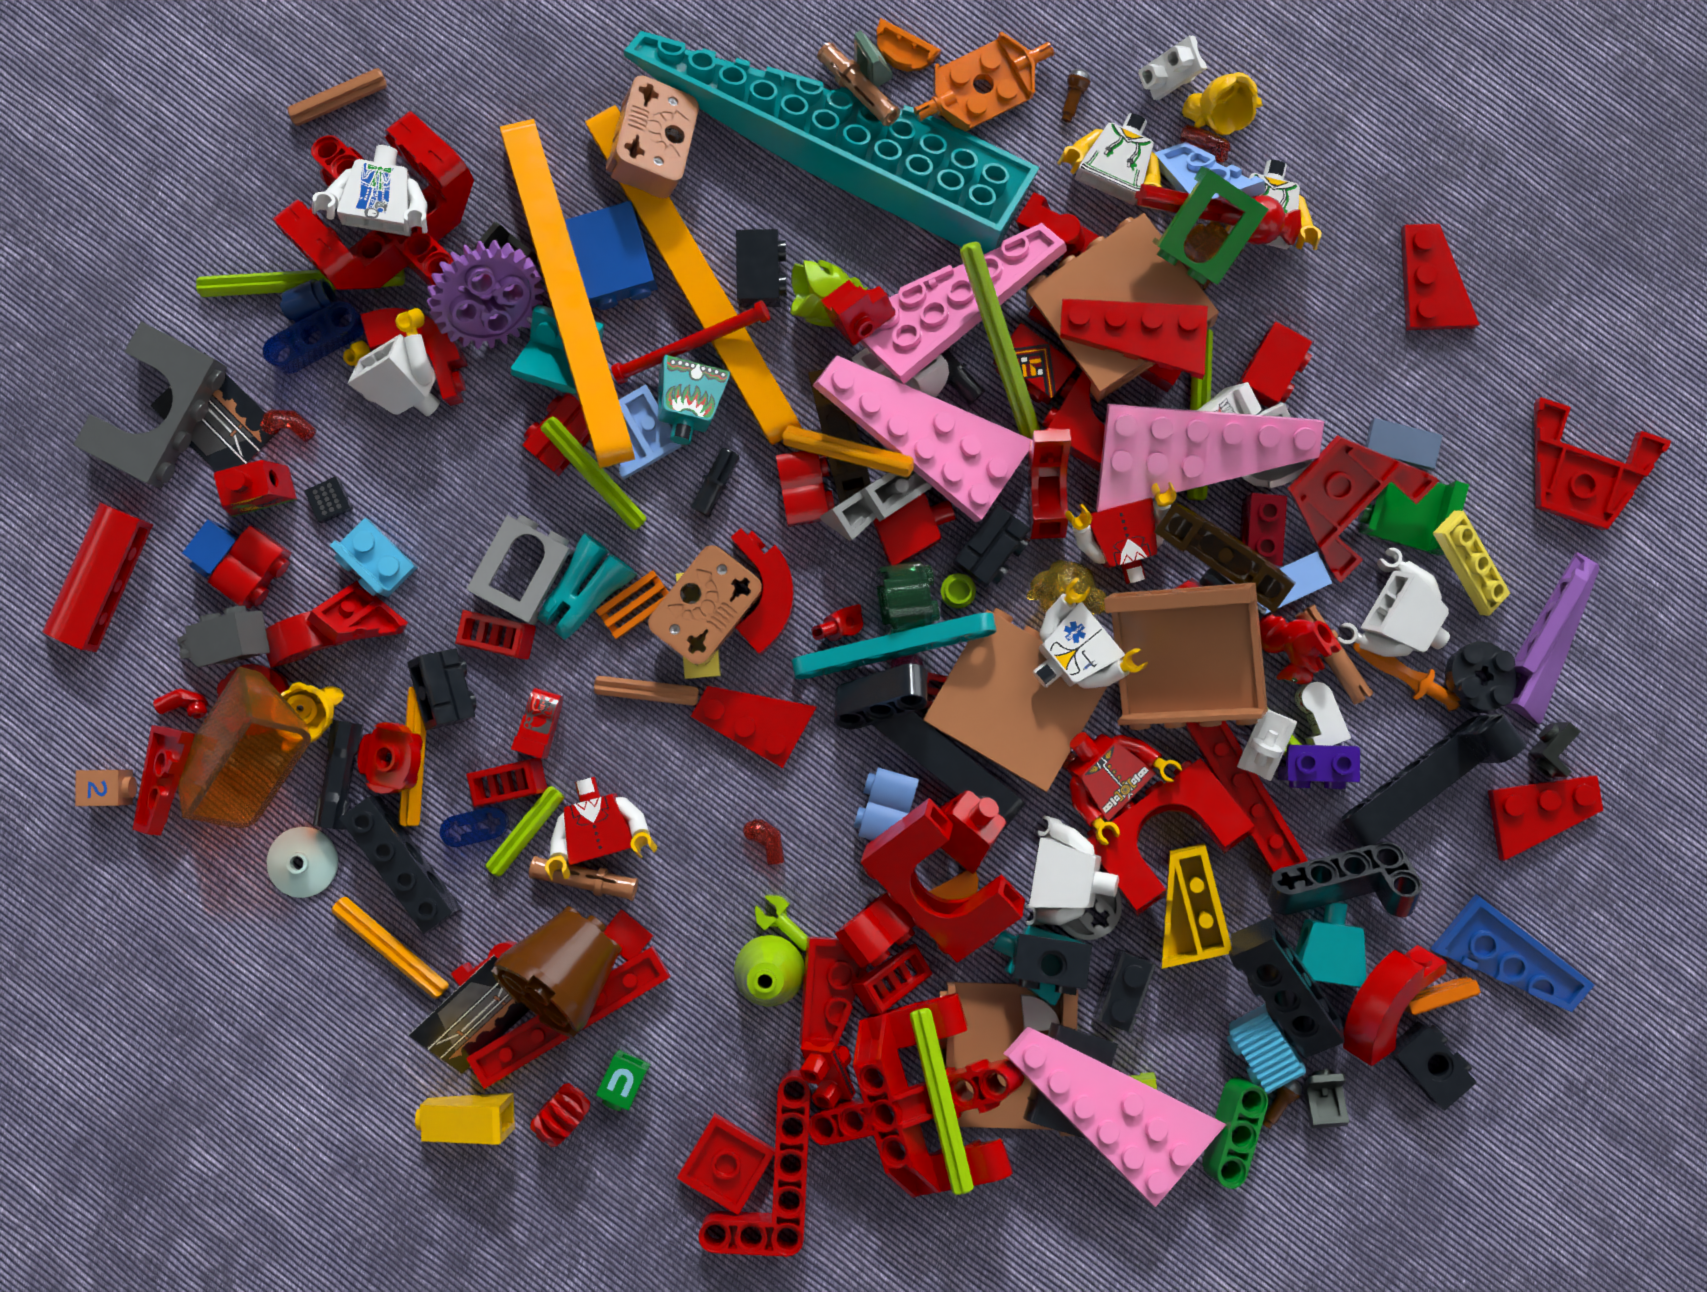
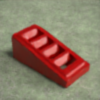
M462 610L455 644L528 660L536 626ZM475 620H479L476 640L474 641L471 640ZM489 623H493L489 642L487 644L485 643V640L488 632ZM503 626H506L507 629L504 637L503 646L501 647L499 646L501 640Z
M538 757L466 774L474 808L539 794L548 788L542 760ZM512 770L515 772L518 791L514 789L511 775ZM499 773L501 777L504 794H501L499 789V784L496 774ZM487 776L491 797L487 798L482 777Z
M911 944L852 984V987L869 1014L881 1015L933 973L917 945ZM907 959L916 972L914 976L911 975L904 963ZM896 968L904 980L902 984L893 971ZM884 977L890 985L891 991H888L882 979Z

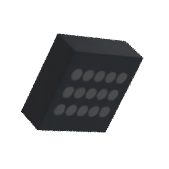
M337 476L304 490L315 517L321 524L353 510L341 480Z

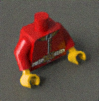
M1081 732L1071 740L1069 745L1078 755L1068 765V771L1072 776L1069 783L1072 805L1090 827L1094 826L1097 829L1096 839L1102 845L1109 844L1102 835V829L1108 828L1112 830L1117 838L1120 835V830L1115 823L1104 822L1102 819L1104 818L1109 821L1156 774L1152 770L1154 767L1160 770V776L1166 782H1174V780L1164 774L1165 766L1173 765L1179 771H1182L1181 765L1174 760L1164 761L1161 758V753L1137 738L1119 734L1110 738L1100 734L1092 740L1086 732Z

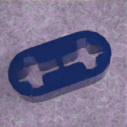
M488 807L446 818L441 824L440 837L450 847H462L495 839L507 832L509 817L503 809L498 807ZM489 813H492L493 818H499L501 822L500 825L495 827V833H492L491 828L479 829L478 827L479 822L489 819ZM455 821H457L458 826L471 825L472 831L461 834V841H458L456 836H450L449 830L454 828Z

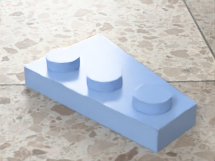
M1188 142L1155 152L1158 156L1160 171L1177 191L1191 193L1198 182L1194 180V177L1201 166H1203L1250 197L1265 193V180L1257 176L1249 179L1243 176L1242 170L1234 165L1224 167L1216 163L1214 155ZM1216 193L1212 197L1213 199L1226 201Z

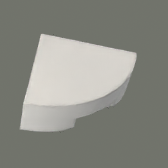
M1021 994L1024 1030L1030 1027L1036 1031L1049 1030L1051 1022L1060 1024L1056 1013L1045 1001L1033 995Z

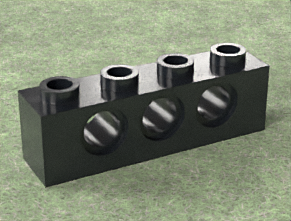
M380 796L365 798L339 818L423 934L435 930L462 909L402 825H399L398 820Z
M1271 917L1231 934L1232 950L1229 951V956L1234 967L1238 971L1243 970L1246 974L1253 994L1256 997L1261 996L1263 998L1268 1014L1274 1022L1279 1021L1283 1026L1285 1037L1292 1047L1297 1046L1302 1055L1308 1058L1345 1043L1340 1016Z

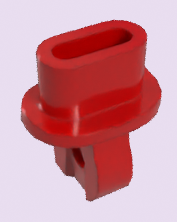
M861 605L848 606L825 617L823 624L812 627L813 638L820 640L827 637L830 641H838L843 636L856 635L863 627Z

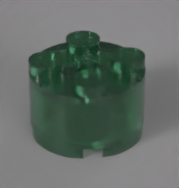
M921 561L878 567L876 569V577L883 576V585L876 586L883 625L890 624L891 626L886 635L931 625L936 621H940L937 600H931L929 586L934 585L931 565L923 566Z

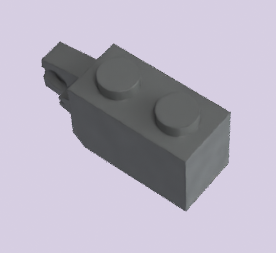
M236 606L224 609L223 616H221V613L200 616L199 623L186 626V634L177 638L180 658H191V661L197 667H204L211 664L226 665L270 653L262 611H247L246 606Z

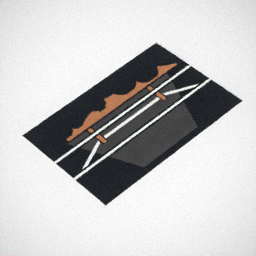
M225 373V380L222 386L217 391H214L208 402L207 414L201 421L197 422L191 433L192 440L190 446L217 472L249 462L281 428ZM171 386L150 405L164 420L167 418L172 407L173 395Z
M495 955L408 1035L461 1074L470 1067L466 1059L469 1055L503 1036L530 1010L522 1001L517 1003L494 978L491 971L498 959Z

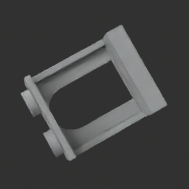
M520 514L516 520L507 515L466 590L535 625L538 621V609L567 556L573 557L574 551L567 547L569 540L559 534L550 531L549 535L546 536L536 530L539 524ZM523 535H533L542 541L545 554L523 597L518 601L493 588L490 584L515 540Z

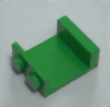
M1454 481L1447 485L1437 483L1416 505L1390 482L1358 515L1357 521L1361 522L1359 533L1437 556L1444 555L1433 532L1453 511H1463L1470 484Z

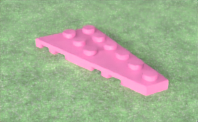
M1043 223L1003 240L1001 247L984 254L1000 305L1067 251L1065 242ZM964 264L955 268L948 265L900 287L898 294L889 297L896 315L877 328L869 337L862 339L860 343L905 384L982 321Z
M838 355L831 360L813 384V387L888 450L911 456L914 459L913 471L975 523L983 519L1028 453L1030 441H1032L1030 438Z
M1107 404L1096 510L1099 512L1150 497L1153 499L1151 487L1155 483L1158 484L1160 493H1164L1168 490V482H1171L1177 493L1319 458L1324 421L1318 419Z
M1027 1027L1003 1053L1116 1170L1155 1207L1226 1126L1225 1123L1030 1027Z

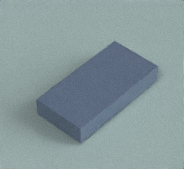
M1374 418L1370 423L1365 447L1405 464L1433 470L1436 466L1443 435Z

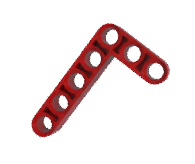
M799 1070L786 1072L782 1076L778 1088L772 1213L740 1212L737 1215L732 1211H712L703 1219L698 1235L700 1245L707 1252L787 1257L795 1255L802 1248L806 1215L811 1083L803 1079ZM790 1081H797L803 1085L805 1091L799 1097H792L785 1091V1085ZM788 1118H797L803 1124V1128L797 1133H790L785 1130L783 1122ZM789 1154L799 1157L801 1165L796 1169H788L783 1165L782 1158ZM786 1191H792L798 1195L800 1200L795 1205L789 1206L781 1201L780 1196ZM711 1225H719L724 1229L725 1236L718 1239L712 1238L708 1234L707 1228ZM753 1226L760 1230L762 1236L757 1240H749L744 1236L743 1230L746 1227ZM784 1228H791L796 1231L798 1237L794 1241L786 1242L780 1238L778 1233Z

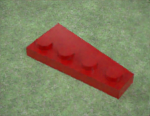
M1062 299L1060 338L1103 351L1108 349L1124 354L1123 357L1138 360L1139 358L1159 364L1158 367L1171 371L1177 369L1190 373L1192 377L1203 380L1205 375L1208 306Z

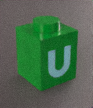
M618 1050L611 1060L596 1096L602 1098V1103L613 1110L621 1111L622 1108L629 1110L651 1064Z

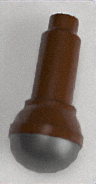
M1075 69L1068 75L1067 85L1069 91L1061 118L1064 122L1071 123L1072 117L1076 114L1081 95L1090 87L1091 77L1083 69Z
M1293 1080L1276 1089V1097L1265 1113L1264 1126L1271 1129L1278 1122L1287 1106L1300 1098L1302 1090L1299 1082Z

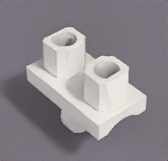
M1188 36L1141 68L1138 74L1143 87L1150 89L1153 100H1160L1181 85L1193 81L1196 75L1207 69V66L1198 52L1196 37Z
M1268 709L1264 717L1258 719V723L1255 724L1237 767L1271 781L1297 721Z

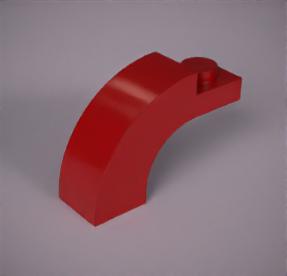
M1048 428L1033 431V440L1030 441L1028 463L1031 539L1066 538L1068 519L1065 513L1068 511L1067 467L1071 445L1070 429Z

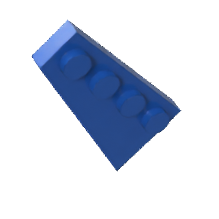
M1477 894L1472 897L1431 947L1433 952L1452 958L1474 970L1477 969L1508 985L1511 984L1570 1012H1573L1595 986L1590 980Z

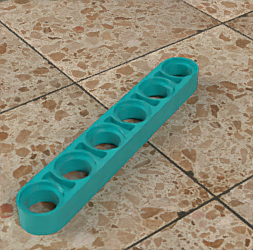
M993 613L973 614L798 656L791 660L795 679L814 678L980 639L995 634L997 629Z

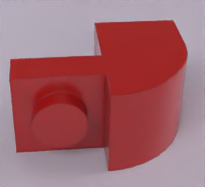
M311 611L289 617L265 629L270 653H266L271 668L303 660L315 651L342 645L348 641L334 643L307 620Z

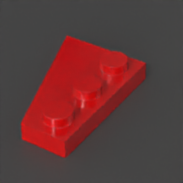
M1440 223L1404 225L1401 228L1406 331L1472 329L1478 327L1480 324Z
M707 686L690 717L784 768L817 706Z
M151 725L132 830L147 835L161 836L168 820V813L195 733L165 726Z
M1598 775L1488 790L1499 860L1502 861L1603 811Z
M807 936L799 1035L801 1047L805 1041L811 1042L817 1047L826 1046V1044L833 1042L837 1047L856 996L852 984L867 974L866 969L868 965L860 968L838 938Z

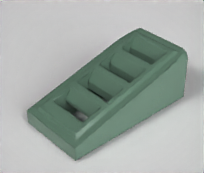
M861 30L855 33L854 60L859 64L860 71L877 87L893 78V71L878 48Z

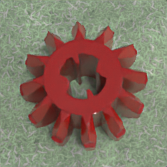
M570 1083L563 1084L534 1116L530 1129L543 1143L546 1142L551 1148L556 1147L583 1120L590 1109L591 1101L584 1096L585 1094L578 1087L575 1088Z

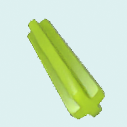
M550 786L544 791L488 860L485 867L489 872L499 877L509 868L564 800V795L558 789Z

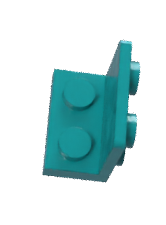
M537 304L532 312L530 341L512 365L510 374L530 383L542 384L563 393L576 395L577 391L552 308ZM595 321L602 343L604 324Z

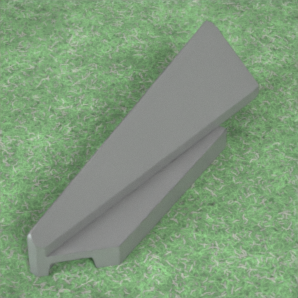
M912 471L908 477L886 473L820 516V519L851 541L876 517L879 521L885 519L933 486L915 471Z

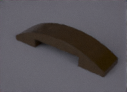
M825 369L808 372L822 434L861 443L856 422L813 387V384ZM828 457L839 503H842L871 484L867 467Z
M1176 502L1172 504L1154 533L1182 552L1188 551L1235 584L1256 583L1257 602L1273 613L1276 612L1296 584L1275 565L1243 542Z

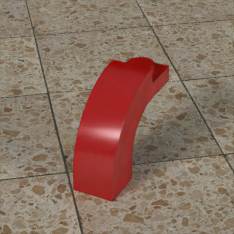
M384 308L360 314L368 344L372 350H375L399 334L407 337L406 332L401 331L396 326L395 320L400 313L408 312L409 309ZM424 315V324L417 328V333L422 335L426 354H428L432 361L442 399L450 406L464 403L461 392L466 390L465 382L460 370L455 371V369L468 366L466 358L456 341L451 342L448 333L442 334L434 320Z
M740 528L731 536V539L759 570L763 581V593L756 609L735 628L762 656L780 638L789 623L794 606V584L786 559L778 547L774 545L764 554L762 549L766 545L753 531L746 534Z
M1419 945L1405 954L1397 950L1388 954L1366 978L1351 1005L1344 1028L1345 1043H1343V1048L1371 1067L1393 1052L1396 1048L1398 1024L1404 1010L1421 990L1446 974L1447 962Z

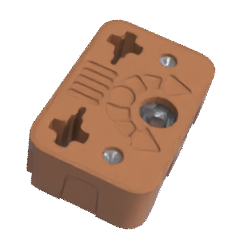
M637 76L622 102V109L612 140L613 144L607 160L606 170L611 172V178L618 182L628 184L658 198H668L684 174L699 104L693 96L647 76Z
M713 545L707 546L699 553L651 614L648 620L649 628L655 635L691 663L697 666L703 663L706 665L712 660L725 640L734 632L735 627L741 623L750 608L761 597V582L757 576L721 548ZM746 581L749 582L748 589L750 594L748 596L741 594L739 597H734L737 593L734 585L737 582L742 585ZM696 587L700 588L698 590L699 601L685 603L687 598L684 594L685 590L688 588L690 590H694ZM702 637H705L703 644L707 647L703 653L697 650L692 654L693 646L690 644V641L693 638L700 640Z

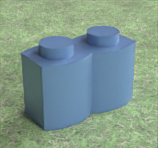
M879 767L876 774L869 773L863 792L870 795L866 808L859 807L853 826L860 829L858 836L874 840L910 812L919 779Z

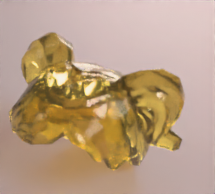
M1065 560L1053 562L1049 570L1036 575L1030 583L1031 590L1026 594L1028 600H1038L1041 608L1046 613L1062 594H1066V588L1074 579L1073 577L1079 578L1073 589L1077 594H1084L1090 587V593L1082 603L1093 616L1105 611L1104 599L1107 596L1102 590L1096 588L1094 575L1089 568L1077 562Z

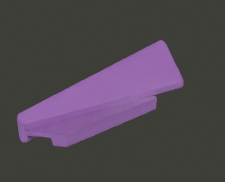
M1578 552L1574 554L1515 657L1514 668L1517 673L1521 674V677L1517 682L1513 700L1505 706L1536 724H1540L1544 718L1599 572V565Z

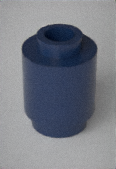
M311 279L283 292L280 307L288 320L302 324L329 312L331 306L337 303L334 290L325 279Z

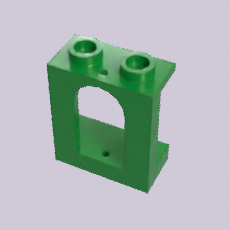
M1201 166L1194 177V180L1198 181L1160 240L1154 238L1152 242L1160 247L1157 255L1175 266L1178 260L1190 267L1186 274L1204 285L1209 279L1218 285L1269 209L1210 169ZM1216 193L1244 213L1217 253L1204 263H1195L1186 257L1184 241Z

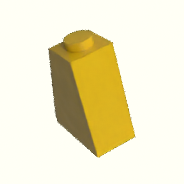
M514 1093L427 1098L420 1104V1109L416 1110V1130L421 1131V1141L501 1144L515 1129Z

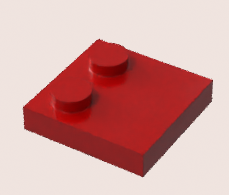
M714 1112L679 1171L677 1179L739 1215L774 1156L775 1148Z

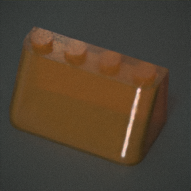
M238 667L197 731L178 784L182 818L233 828L252 826L261 818L309 746L311 736L307 723L262 673Z

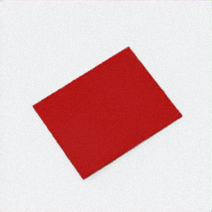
M622 909L619 910L604 931L608 938L614 940L622 948L620 954L627 960L638 955L654 936Z

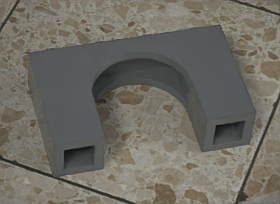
M141 321L124 352L159 370L169 381L173 402L167 418L157 428L149 432L133 434L90 414L73 445L135 478L161 489L164 483H167L172 478L179 455L189 447L192 440L191 433L197 422L201 421L207 414L208 402L214 391H217L222 386L227 366Z

